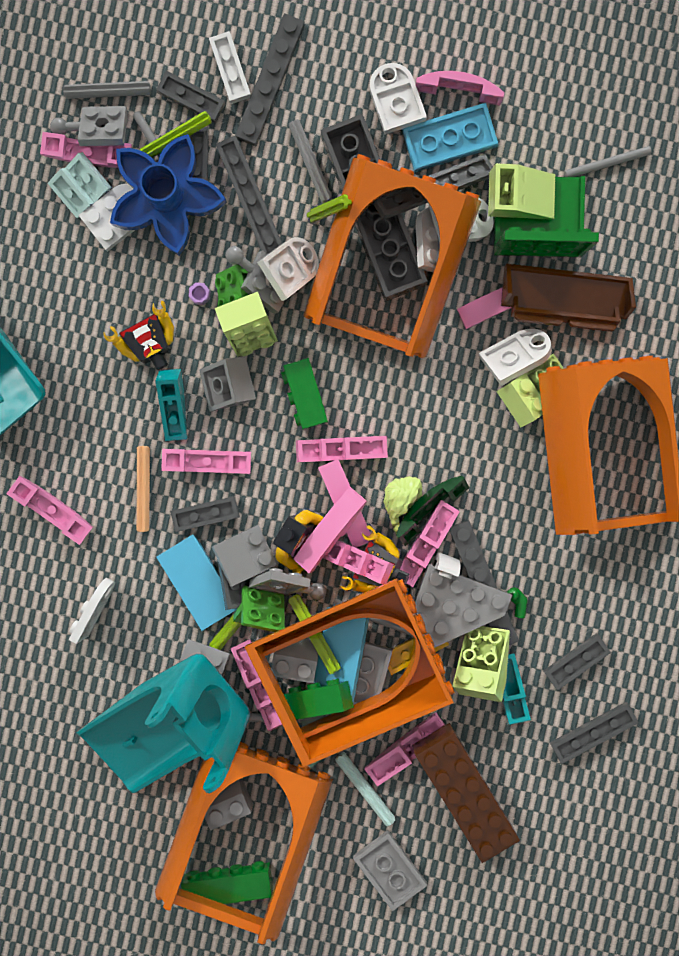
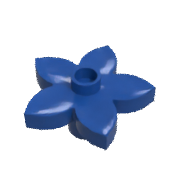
M189 135L178 137L167 144L162 150L158 162H155L152 157L141 150L132 148L116 149L119 171L133 190L125 193L117 201L112 211L110 224L124 230H139L153 223L160 241L170 251L180 256L187 246L190 237V224L187 216L201 217L210 215L227 203L225 197L213 184L204 179L192 178L196 170L197 161L195 149Z

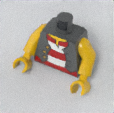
M367 525L366 527L372 530V533L369 536L361 533L363 538L368 540L364 551L394 564L387 582L398 578L399 580L403 579L406 584L409 579V573L400 570L403 560L399 558L400 552L394 542L381 533H376L372 526ZM354 573L352 578L355 581L347 576H343V579L349 580V584L346 587L339 586L344 590L352 588L353 591L365 593L382 584Z

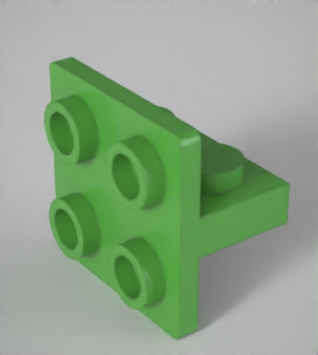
M239 264L216 274L215 286L218 291V307L249 295L241 289L248 271L242 269Z
M243 586L242 603L233 615V622L272 632L285 628L284 595Z

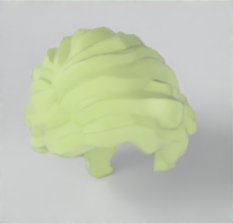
M417 477L396 478L388 483L385 488L383 502L396 534L400 526L398 517L406 514L408 509L422 496V483Z

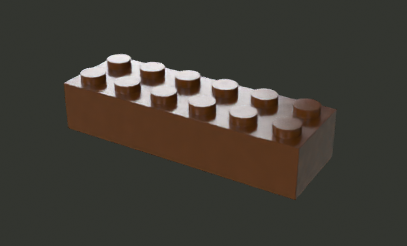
M450 723L412 745L416 758L482 863L520 841L514 827Z

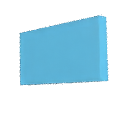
M486 103L402 129L414 173L490 150L499 145Z
M195 534L156 557L201 631L237 610V608L225 610L220 574Z
M369 618L348 620L330 627L322 633L341 669L334 674H329L318 655L314 683L320 682L321 686L327 685L326 681L339 678L340 682L348 681L353 704Z

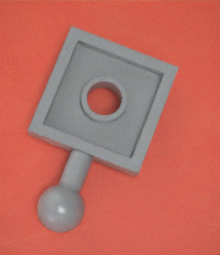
M126 106L82 107L80 122H66L62 118H54L50 123V129L52 133L65 135L68 131H79L78 142L80 146L124 145L128 111Z
M237 246L229 247L225 254L227 261L233 265L239 264L248 271L241 289L249 295L258 292L264 307L273 314L279 313L285 300L281 301L272 286L269 288L266 285V276L257 263L268 254L263 250L258 252L252 264L244 257L241 248Z
M277 568L260 573L258 576L251 578L249 582V588L283 595L302 592L309 594L314 600H321L326 595V588L323 584L314 583L310 585V579L302 577V574L283 573V570Z

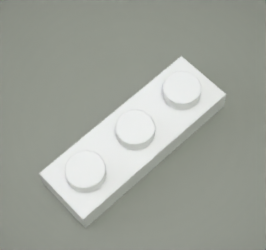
M230 31L210 37L209 41L230 104L250 98L251 94Z

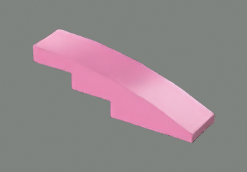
M387 436L296 440L297 462L388 458Z
M339 459L318 467L334 504L351 488ZM362 512L359 513L346 532L352 546L356 548L368 543V540H365L361 533L366 536L371 534L366 527L367 524Z
M349 488L317 525L294 557V560L308 573L314 572L324 555L329 554L338 539L346 534L367 501L354 489Z
M442 500L438 503L403 559L400 570L409 573L406 585L411 588L415 585L423 569L427 567L436 549L440 547L460 512Z
M340 540L336 542L330 553L323 557L336 565L382 585L387 583L394 564Z
M249 639L231 648L246 688L250 690L257 710H260L267 730L272 731L282 726V723L245 650V646L252 643V640Z
M435 712L377 756L364 768L374 783L379 786L412 764L413 759L416 758L412 745L445 726L444 722Z

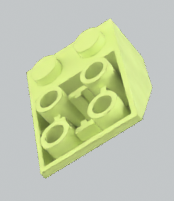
M496 163L489 172L488 216L554 219L555 174L517 164Z
M258 292L215 308L222 330L237 357L248 356L254 350L268 348L278 341Z
M554 353L542 365L519 376L496 391L520 428L543 415L538 374L546 372L548 367L560 366V369H564Z
M481 626L464 635L452 686L459 695L502 702L507 678L509 630Z

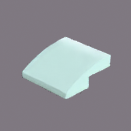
M83 152L78 153L65 168H61L48 182V185L76 218H79V214L112 188Z

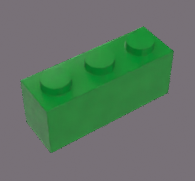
M309 358L283 365L285 371L281 372L284 384H289L291 392L287 393L291 406H296L298 412L294 414L297 427L302 426V429L305 430L328 423Z
M339 678L326 681L327 685L322 686L320 682L308 684L307 689L295 686L288 688L289 692L285 693L284 696L296 720L344 712L354 707L348 681L340 682Z

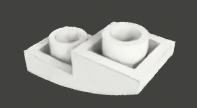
M437 552L435 557L437 562L434 569L440 570L438 575L449 579L452 578V575L459 577L460 561Z

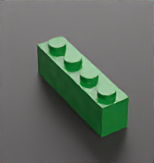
M257 861L247 866L236 864L225 869L214 867L204 872L193 870L184 874L181 888L222 904L271 898L273 881L270 862Z

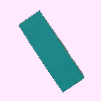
M515 653L508 655L507 678L502 699L507 725H513L531 720Z

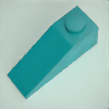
M181 369L159 370L155 382L165 441L187 440L185 395Z

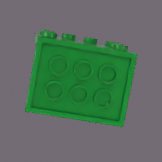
M585 176L555 177L553 220L495 217L494 256L581 258L599 242V232L584 229Z

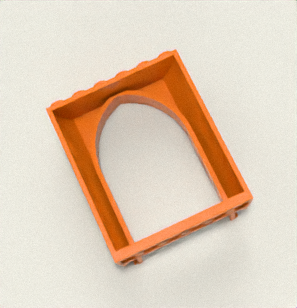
M358 154L357 158L352 160L341 194L348 195V199L352 200V204L334 216L303 316L306 319L313 320L312 323L320 325L322 323L404 351L406 352L405 355L410 357L415 355L425 358L427 357L481 201L478 200L479 195L466 191V194L457 191L458 186L445 182V185L441 186L435 184V178L423 175L421 179L415 177L412 170L401 167L400 171L392 169L391 163L383 160H378V163L370 161L371 158ZM404 188H415L427 200L435 214L440 235L438 260L410 341L325 313L350 234L358 218L370 204L381 196Z
M644 356L639 357V359H633V357L622 358L619 361L607 359L597 363L585 361L569 365L564 369H560V366L548 367L546 372L538 374L556 535L599 534V531L661 522H679V455L668 358L660 359V357ZM618 376L639 390L653 412L658 431L666 511L597 520L588 438L589 418L594 401L601 389L610 379Z
M396 578L245 646V650L303 767L454 703L451 695L455 694L451 682L445 679L444 674L446 672L439 653L435 654V645L430 634L425 635L427 633L425 623L421 614L416 615L415 601L411 594H406L408 590L403 579L399 580ZM358 618L387 620L401 626L415 637L411 661L403 675L391 687L378 695L354 704V707L349 710L333 713L301 728L265 657L337 624Z
M240 742L223 783L212 793H206L203 785L215 760L212 757L205 761L204 759L202 760L158 880L155 896L157 900L164 901L163 908L170 911L173 904L258 934L257 943L265 944L267 939L275 941L280 935L333 779L326 772H312L308 766L303 767L300 763H298V766L290 764V760L281 756H278L277 759L270 757L269 752L262 749H257V751L248 749L249 745ZM268 773L278 782L288 798L293 816V831L264 918L180 889L179 886L204 817L215 798L226 787L243 777Z

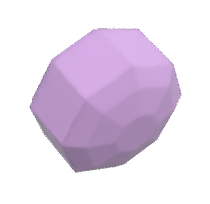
M195 283L189 288V298L195 304L204 305L210 300L211 291L204 283Z

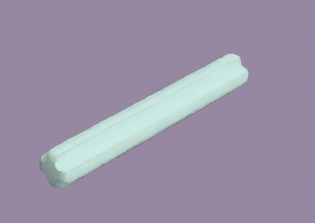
M342 752L335 758L336 763L386 826L393 824L395 816L346 753Z

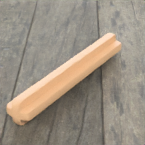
M138 446L136 530L138 532L149 531L150 448L148 446Z

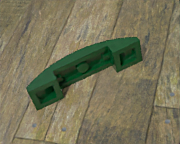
M458 476L446 480L430 489L413 504L404 516L396 534L404 546L408 545L421 533L417 525L435 510L440 500L444 501L449 497L455 502L470 488L465 478Z

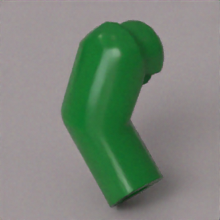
M512 587L507 592L512 594L511 601L516 605L514 617L525 618L527 597L520 589Z

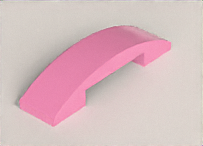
M459 71L428 73L417 77L415 84L418 92L435 95L438 86L480 93L479 102L499 106L504 98V92L495 84L482 77Z
M43 132L40 154L45 157L71 162L78 153L83 152L94 166L119 168L116 149L132 148V144L80 146L78 139L67 138L62 134Z
M502 288L457 309L465 329L471 328L512 308L501 306Z
M162 449V471L250 474L251 452Z
M22 476L17 478L6 493L24 507L28 506L61 529V533L81 545L93 528L91 524L62 501Z

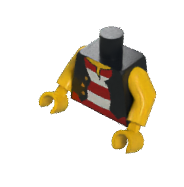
M161 301L162 309H156L153 303L152 311L154 314L121 331L119 337L113 326H110V329L114 332L113 336H107L105 332H103V335L107 341L112 342L122 355L134 362L141 361L146 364L152 361L156 370H160L168 365L163 354L171 350L170 344L173 342L174 325L169 314L165 312V302Z
M303 510L297 515L289 516L273 541V544L277 547L275 553L277 561L292 570L293 573L301 574L304 569L294 560V557L324 517L308 510Z

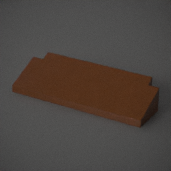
M508 263L504 267L501 306L512 307L511 317H515L518 322L553 326L569 323L573 328L612 332L617 328L620 319L627 320L636 308L633 278Z

